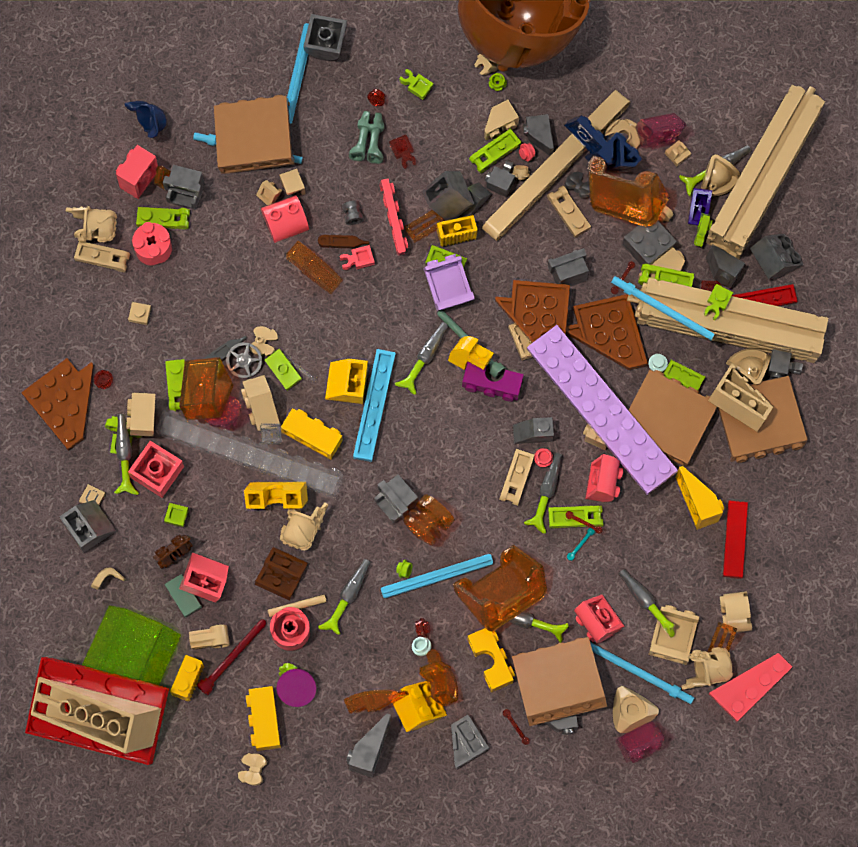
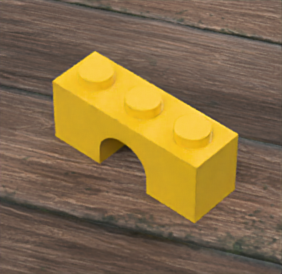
M250 482L244 490L246 509H265L267 505L273 503H283V508H303L308 501L306 482Z
M486 627L468 635L467 640L475 657L487 654L494 660L493 667L483 673L491 693L513 684L515 674L511 666L507 667L505 662L507 656L503 648L499 649L497 645L499 639L495 630L491 631L490 627Z

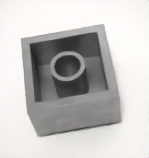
M651 215L624 236L622 245L642 266V264L651 265L672 247L675 249L677 241Z

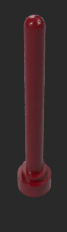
M261 619L208 678L201 679L196 686L208 696L213 691L214 682L266 626V621Z

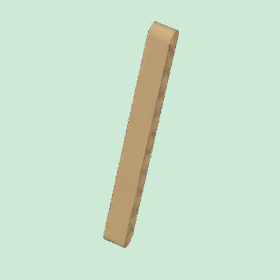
M615 90L588 119L595 130H599L603 134L609 124L615 121L628 108L631 102ZM571 134L485 222L482 229L498 241L587 149Z

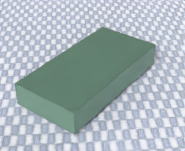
M182 574L167 582L165 586L186 618L202 607L195 595L179 589L183 579Z

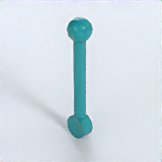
M589 528L587 530V534L577 545V547L573 550V552L568 553L567 559L569 561L574 560V555L578 552V550L582 547V545L586 542L590 535H593L595 533V530L593 528Z

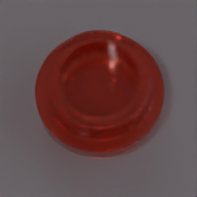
M373 89L367 95L369 102L374 106H382L385 103V94L379 89Z
M106 370L98 371L94 376L95 385L100 389L109 388L113 383L112 374Z
M420 618L419 621L415 622L417 635L427 637V633H430L429 622L425 621L424 618Z

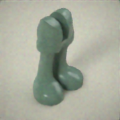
M364 111L357 125L360 130L359 139L356 146L349 151V158L354 161L364 160L366 140L370 132L371 138L367 160L370 163L380 164L384 158L378 148L379 134L384 130L382 113L376 112L373 119L374 124H369L370 111Z

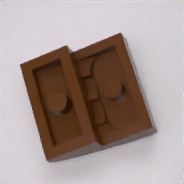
M273 547L255 580V585L290 601L308 563Z

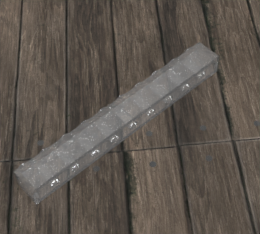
M173 410L169 412L163 411L155 430L157 436L278 480L284 482H306L307 490L334 500L337 499L344 481V474H341L342 472L336 468L327 469L319 462L313 461L311 463L305 461L306 459L302 456L295 455L294 457L288 455V452L283 449H271L266 443L259 442L257 444L252 442V439L249 437L235 436L233 432L223 429V431L218 430L216 426L210 423H205L204 425L193 417H182L180 413Z

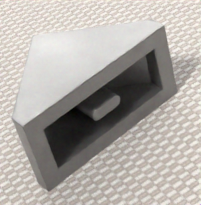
M479 182L468 187L474 204L461 214L463 217L473 215L492 195Z

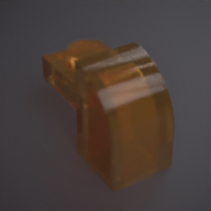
M434 661L419 668V674L431 684V698L444 707L458 701V685L453 672L447 665L442 667L437 661Z

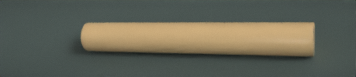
M325 595L272 608L268 610L269 617H273L277 612L286 607L302 609L325 603L326 598Z

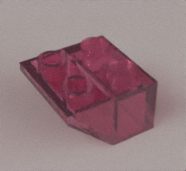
M675 113L640 119L635 128L641 147L648 146L651 148L660 143H674L685 129L686 123Z
M650 721L617 738L615 742L626 763L629 761L635 763L641 760L648 751L650 754H653L660 750L665 737L653 721Z

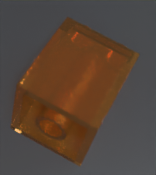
M220 357L185 361L179 407L186 420L219 418L222 416L234 385Z

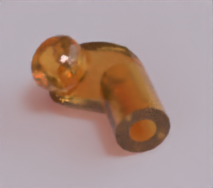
M430 649L426 655L429 665L447 675L451 666L442 662L437 650Z

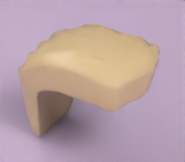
M105 568L96 576L91 587L98 590L108 575H112L122 581H125V578L114 568Z

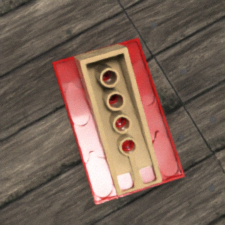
M41 657L25 733L150 765L153 764L169 688L55 658Z

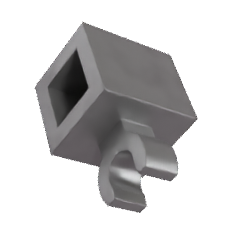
M507 160L503 169L495 166L492 172L489 171L485 178L487 182L486 189L507 197L515 181V175L511 174L514 163Z
M773 349L770 354L771 359L766 376H770L771 379L787 376L788 371L800 374L803 364L790 362L792 353Z

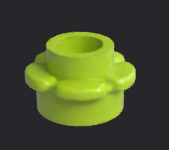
M495 73L489 78V87L491 89L501 91L503 87H506L507 81L502 74Z
M406 559L403 560V563H398L396 573L399 574L400 578L410 577L413 568L412 563L407 562Z

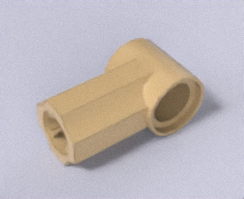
M215 625L210 627V629L189 632L191 649L205 647L221 648V646L227 647L230 645L227 625Z

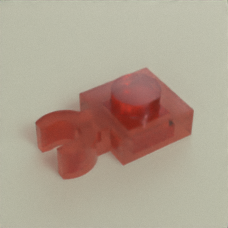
M407 135L389 141L396 159L402 157V167L404 169L407 168L405 162L408 160L412 161L413 165H416L415 157L410 155L414 150Z

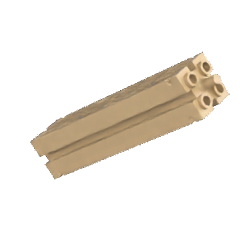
M791 85L788 94L783 99L715 219V223L711 226L706 240L707 244L711 246L714 244L740 259L743 250H745L820 116L825 101L818 95H813L816 91L815 88L810 86L806 92L800 86Z
M648 278L647 283H643L640 289L643 293L714 333L712 341L748 349H759L770 354L773 349L792 353V359L806 360L811 363H815L822 354L824 334L826 333L828 323L827 317H817L814 314L731 296L725 310L719 309V316L714 321L715 313L713 311H709L706 316L704 315L705 309L711 305L707 302L712 293L711 291L662 280L657 281L654 278ZM632 294L628 295L627 301L638 303L635 317H638L637 324H647L650 327L707 339Z

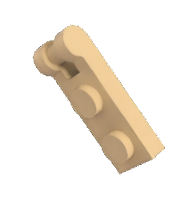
M564 186L559 187L555 193L547 194L548 200L575 238L591 229L590 224ZM562 197L565 201L559 203L557 199Z
M79 242L74 259L75 261L125 272L127 268L126 261L129 260L130 253L87 242ZM114 257L120 258L119 262H114Z
M516 449L499 500H508L518 506L534 454ZM509 488L516 490L515 495L508 493Z

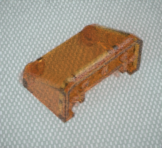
M593 155L588 163L590 204L594 211L642 226H652L655 224L670 198L658 174L644 171L638 174L635 181L605 173L606 162L603 158Z
M514 544L501 553V566L474 584L468 578H462L453 584L456 595L488 631L498 629L541 600L547 592L543 565Z

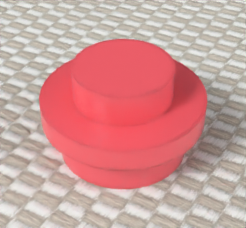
M530 143L521 144L519 149L520 157L527 162L531 161L535 157L534 147Z
M539 449L534 455V461L539 467H548L553 461V454L548 449Z

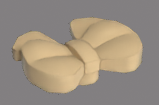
M263 326L256 327L253 331L256 338L252 345L258 348L261 356L265 355L267 357L275 350L272 346L266 344V340H277V333L274 329L270 330ZM249 346L250 352L258 356L255 349Z
M248 753L244 755L241 761L250 766L249 771H240L238 778L242 783L246 782L253 786L260 785L263 782L261 776L262 768L267 765V759L260 754Z

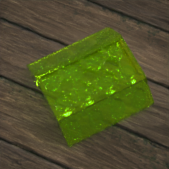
M109 605L82 666L159 685L181 634L160 622L138 613Z

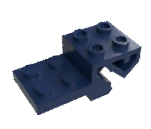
M580 115L570 119L564 125L589 151L585 158L596 169L607 166V170L623 171L635 167L642 160L638 150L626 142L627 139L624 135L615 132L604 136L599 130H595L591 125V121L585 116Z

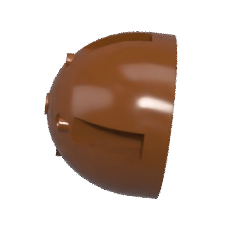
M459 0L458 16L462 30L475 50L486 59L498 64L497 67L500 71H507L509 67L526 68L539 65L562 52L579 31L588 13L590 0Z

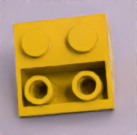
M345 359L330 362L325 400L363 404L368 361Z
M430 680L405 686L390 696L406 732L422 728L447 715Z

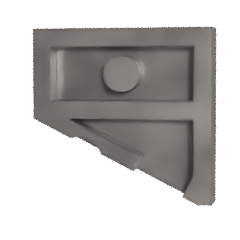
M469 715L451 724L456 769L489 750L488 745Z

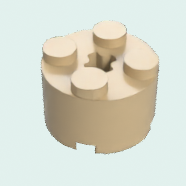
M747 591L723 594L720 597L721 613H726V615L722 616L724 632L752 631Z

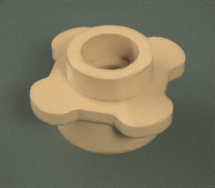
M516 165L511 171L515 175V179L518 180L530 177V171L524 165Z

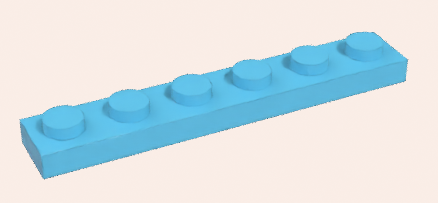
M376 350L353 459L369 462L373 460L395 360V352Z

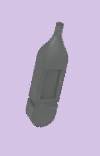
M246 336L241 339L229 340L204 357L202 360L203 367L211 369L225 360L229 350L234 345L242 343ZM239 347L235 348L233 352H236Z

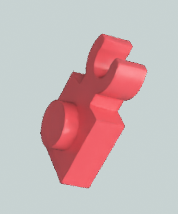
M370 245L351 250L352 255L342 254L340 256V261H348L347 264L342 265L343 270L350 269L352 265H355L356 269L375 265Z

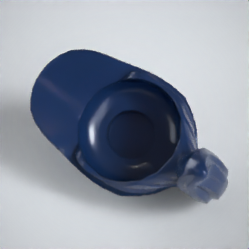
M144 101L125 103V107L128 110L136 111L138 122L144 128V131L147 132L149 138H155L158 132L165 128L167 119L163 110L158 106L149 105Z

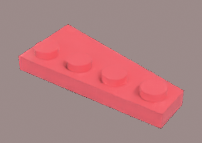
M383 179L379 186L380 190L384 191L383 201L385 207L388 208L387 215L389 224L393 229L392 235L398 255L405 254L408 243L406 237L403 238L401 233L404 227L402 219L398 220L397 212H399L398 202L393 200L392 194H395L394 185L389 183V179Z
M777 653L711 691L709 695L738 722L792 666Z

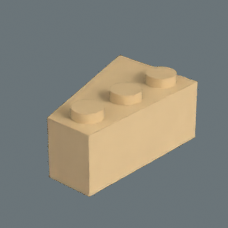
M732 363L708 401L750 428L758 431L773 406L757 389L754 390L747 383L748 379L745 376L742 377L735 370L736 367Z

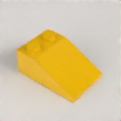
M679 467L675 478L697 530L719 522L724 510L722 501L718 500L716 495L685 467Z

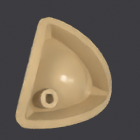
M715 154L708 163L701 189L712 190V196L724 195L734 188L740 173L730 162Z
M749 348L732 355L726 364L730 367L733 363L736 367L735 370L742 377L745 376L748 382L760 384L770 363L771 356L762 350Z
M624 686L617 689L613 702V721L618 732L629 733L638 730L650 723L658 715L659 709L643 696Z

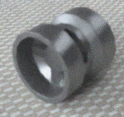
M349 201L342 205L343 212L346 213L345 222L347 225L360 224L364 221L363 214L360 212L361 204L359 201Z

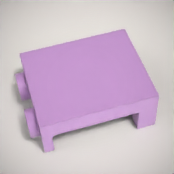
M456 254L446 256L445 261L439 263L438 260L427 262V266L423 268L437 311L475 299L461 262L462 258L461 256L456 257Z

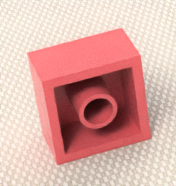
M138 145L134 150L131 149L127 154L126 161L120 164L116 170L119 187L139 199L159 171L156 156Z
M149 441L128 473L131 479L163 498L184 468L182 460Z

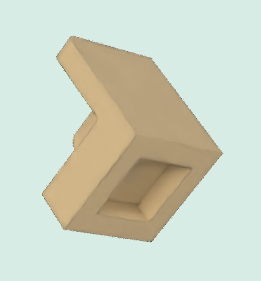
M297 169L280 174V182L282 187L285 188L287 195L299 191L301 195H305V187Z

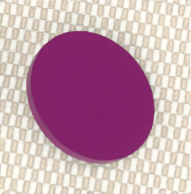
M290 669L284 672L278 679L277 694L289 706L301 707L307 705L315 696L316 682L312 675L305 670Z

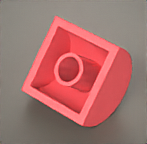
M296 195L261 208L274 243L309 230L305 213Z
M603 454L591 462L585 499L610 502L614 500V497L617 498L619 496L620 487L616 486L617 479L622 477L623 468L619 467L620 461L617 458Z
M603 595L583 601L574 610L577 615V623L585 626L588 630L587 637H589L590 641L597 644L608 639L624 627Z

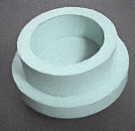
M661 354L652 355L648 362L649 368L652 371L658 370L660 372H663L668 364L666 357Z
M418 637L412 643V650L417 656L427 655L432 647L429 639L425 637Z

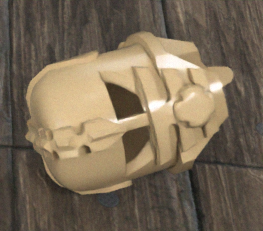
M82 206L80 208H66V212L72 213L74 218L84 220L83 229H79L74 233L75 238H78L79 242L92 241L93 238H96L98 242H110L116 236L117 215L114 211L91 209L90 206H87V208Z
M324 503L321 508L316 507L311 516L301 513L300 508H289L287 512L289 515L287 520L289 522L287 526L284 525L282 527L280 540L283 541V544L295 547L296 549L308 550L312 546L317 530H321L320 525L323 523V516L328 504Z
M720 647L712 648L710 653L693 650L688 659L694 661L696 677L686 679V684L682 685V689L706 685L711 686V684L729 681L733 676L730 652L726 648Z

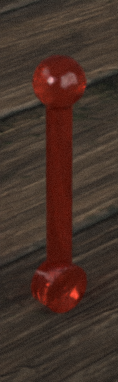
M634 262L628 263L627 269L620 278L621 280H624L629 271L635 267ZM612 287L611 293L617 294L619 287Z
M566 512L565 517L567 519H574L594 529L596 533H602L603 529L601 526L596 527L574 516L573 512Z
M505 709L503 711V716L508 718V720L511 722L519 736L522 738V743L524 745L529 744V738L524 736V734L519 729L513 718L510 716V710Z

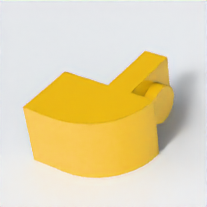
M465 336L453 348L448 361L464 370L468 362L484 370L494 353L478 345L479 339Z

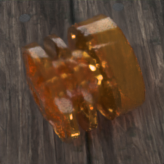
M424 494L416 503L420 512L411 509L409 511L410 516L406 515L403 518V522L418 539L430 546H434L437 542L436 538L440 539L442 536L438 528L447 531L455 519L440 502Z

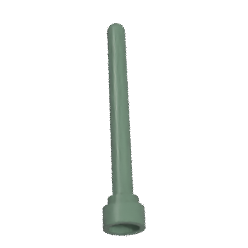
M443 310L437 312V315L460 339L468 336ZM492 359L487 364L490 374L495 379L506 370L502 363L494 362Z

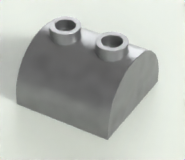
M311 14L303 46L304 51L310 56L322 60H335L339 58L347 20Z

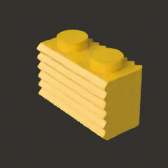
M474 215L437 223L440 246L451 245V243L454 245V243L458 244V242L469 241V239L476 240L477 226Z
M185 655L170 690L172 696L188 702L191 701V694H194V687H196V683L200 679L199 676L203 672L204 665L202 661Z

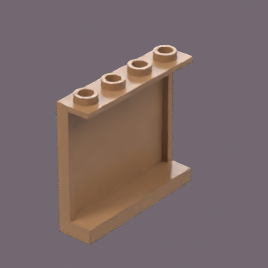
M287 96L260 97L251 101L239 100L237 103L230 104L224 102L214 106L217 163L221 174L295 164L291 149L288 109L290 102Z
M649 370L628 411L668 459L687 467L717 406L708 401L710 396L706 395L704 397L698 394V390L692 387L686 388L681 385L680 381L674 378L670 380L664 377V373L658 370Z
M789 376L763 381L760 384H750L754 390L757 389L773 406L758 431H755L718 407L731 453V462L742 463L750 457L760 459L772 452L774 455H777L790 448L792 450H799L807 442V436Z
M589 637L577 638L571 642L558 643L555 646L539 648L536 651L512 656L529 726L607 707Z

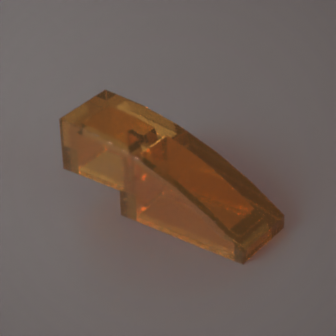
M297 241L286 254L288 261L298 267L305 276L329 294H332L343 281L322 259L300 241Z
M399 689L364 691L345 698L344 702L349 714L360 713L366 709L368 713L378 712L406 697L409 693Z

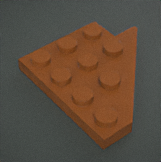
M513 280L512 298L495 297V302L531 343L556 325L566 335L570 285Z
M628 294L573 306L577 324L566 326L567 335L627 370L647 366L648 363L631 302L627 301Z
M66 358L21 393L69 451L84 439L94 365L91 362L78 372Z

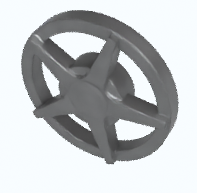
M238 343L227 354V367L237 377H252L261 368V353L257 347L250 343ZM239 346H247L244 353L237 354L233 352ZM249 346L255 349L259 358H251L248 354ZM231 353L237 358V364L233 368H231L229 363ZM259 361L257 369L250 374L249 366L251 363ZM242 367L246 369L248 375H240L233 370Z

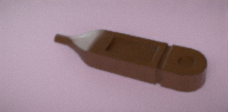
M321 235L318 237V244L323 248L354 249L361 245L369 244V241H363L352 235Z

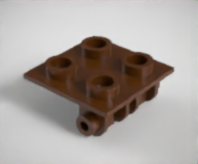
M180 534L175 536L169 546L166 548L162 546L155 551L156 555L153 556V559L158 561L157 564L161 569L167 568L173 563L169 555H171L174 561H177L172 552L175 551L179 558H181L182 556L177 549H179L182 555L191 550L190 548L193 547L189 541L191 538L186 535L181 536Z

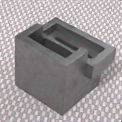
M173 165L170 176H165L163 180L164 189L168 190L166 196L167 203L196 210L204 186L202 172Z
M584 248L548 260V269L556 284H565L571 287L587 281L589 270L585 263L587 254Z
M396 475L388 483L383 480L378 484V491L380 493L374 497V501L394 524L407 516L418 505L417 495L399 475Z

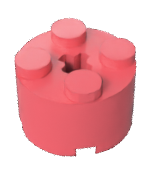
M145 222L135 231L132 244L136 256L142 263L152 266L163 263L170 257L172 243L168 231L162 225Z
M294 607L283 608L271 619L270 632L272 639L278 647L284 650L293 651L302 648L310 637L308 618L300 609ZM290 626H293L294 630H292L291 632H287V629H289Z

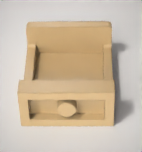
M666 605L661 607L660 611L667 620L674 623L675 635L670 637L657 620L648 655L687 665L699 616H695L696 613L685 610L681 612L677 611L676 607Z

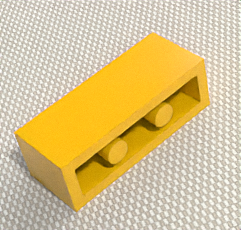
M292 408L281 426V433L330 460L343 441L340 431L333 427L331 429L327 428L321 420L309 418L308 414L300 409L295 410Z
M273 686L249 689V695H246L247 707H251L252 715H248L249 726L254 728V734H251L252 746H256L257 751L281 748Z

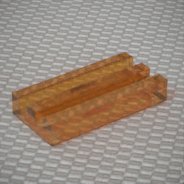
M431 210L404 226V229L412 238V241L416 243L436 231L437 224L417 236L415 234L437 221L443 222L444 219ZM436 215V217L432 220L424 223L422 226L411 231V228L415 227L416 225L420 224L421 222L425 221L431 216Z
M718 622L707 652L710 653L712 648H716L714 644L721 628L724 629V632L718 644L720 648L723 646L728 631H732L726 645V649L729 652L737 628Z

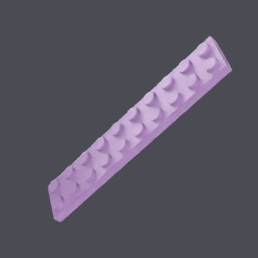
M558 325L527 347L528 352L620 461L646 495L650 494L678 472L676 467Z

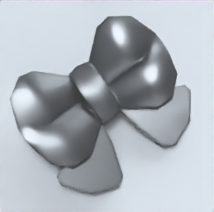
M573 172L566 178L565 187L567 189H574V192L578 193L581 198L589 197L596 188L595 182L590 179L583 183L581 182L583 173Z

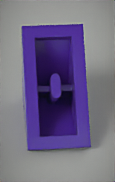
M693 189L688 224L698 225L701 213L709 214L712 190Z

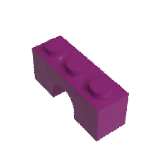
M470 362L467 363L462 381V387L466 391L484 392V395L489 397L500 396L503 400L509 402L513 400L518 401L524 374L505 370L503 378L493 382L485 376L486 367L483 370Z

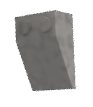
M386 714L355 745L354 750H349L346 761L350 771L373 777L391 723L390 714Z

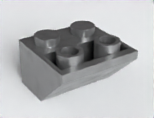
M444 171L422 190L428 206L445 221L458 218L474 204L461 171Z
M785 234L767 235L750 248L768 279H777L804 265L801 261V256L791 245L790 238Z
M95 500L76 505L59 516L83 553L116 532Z

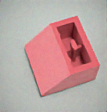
M192 552L179 589L216 603L224 589L229 566Z

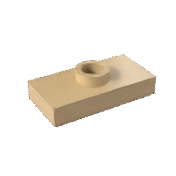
M515 324L509 325V331L521 360L532 358L533 356L527 350V347L532 343Z

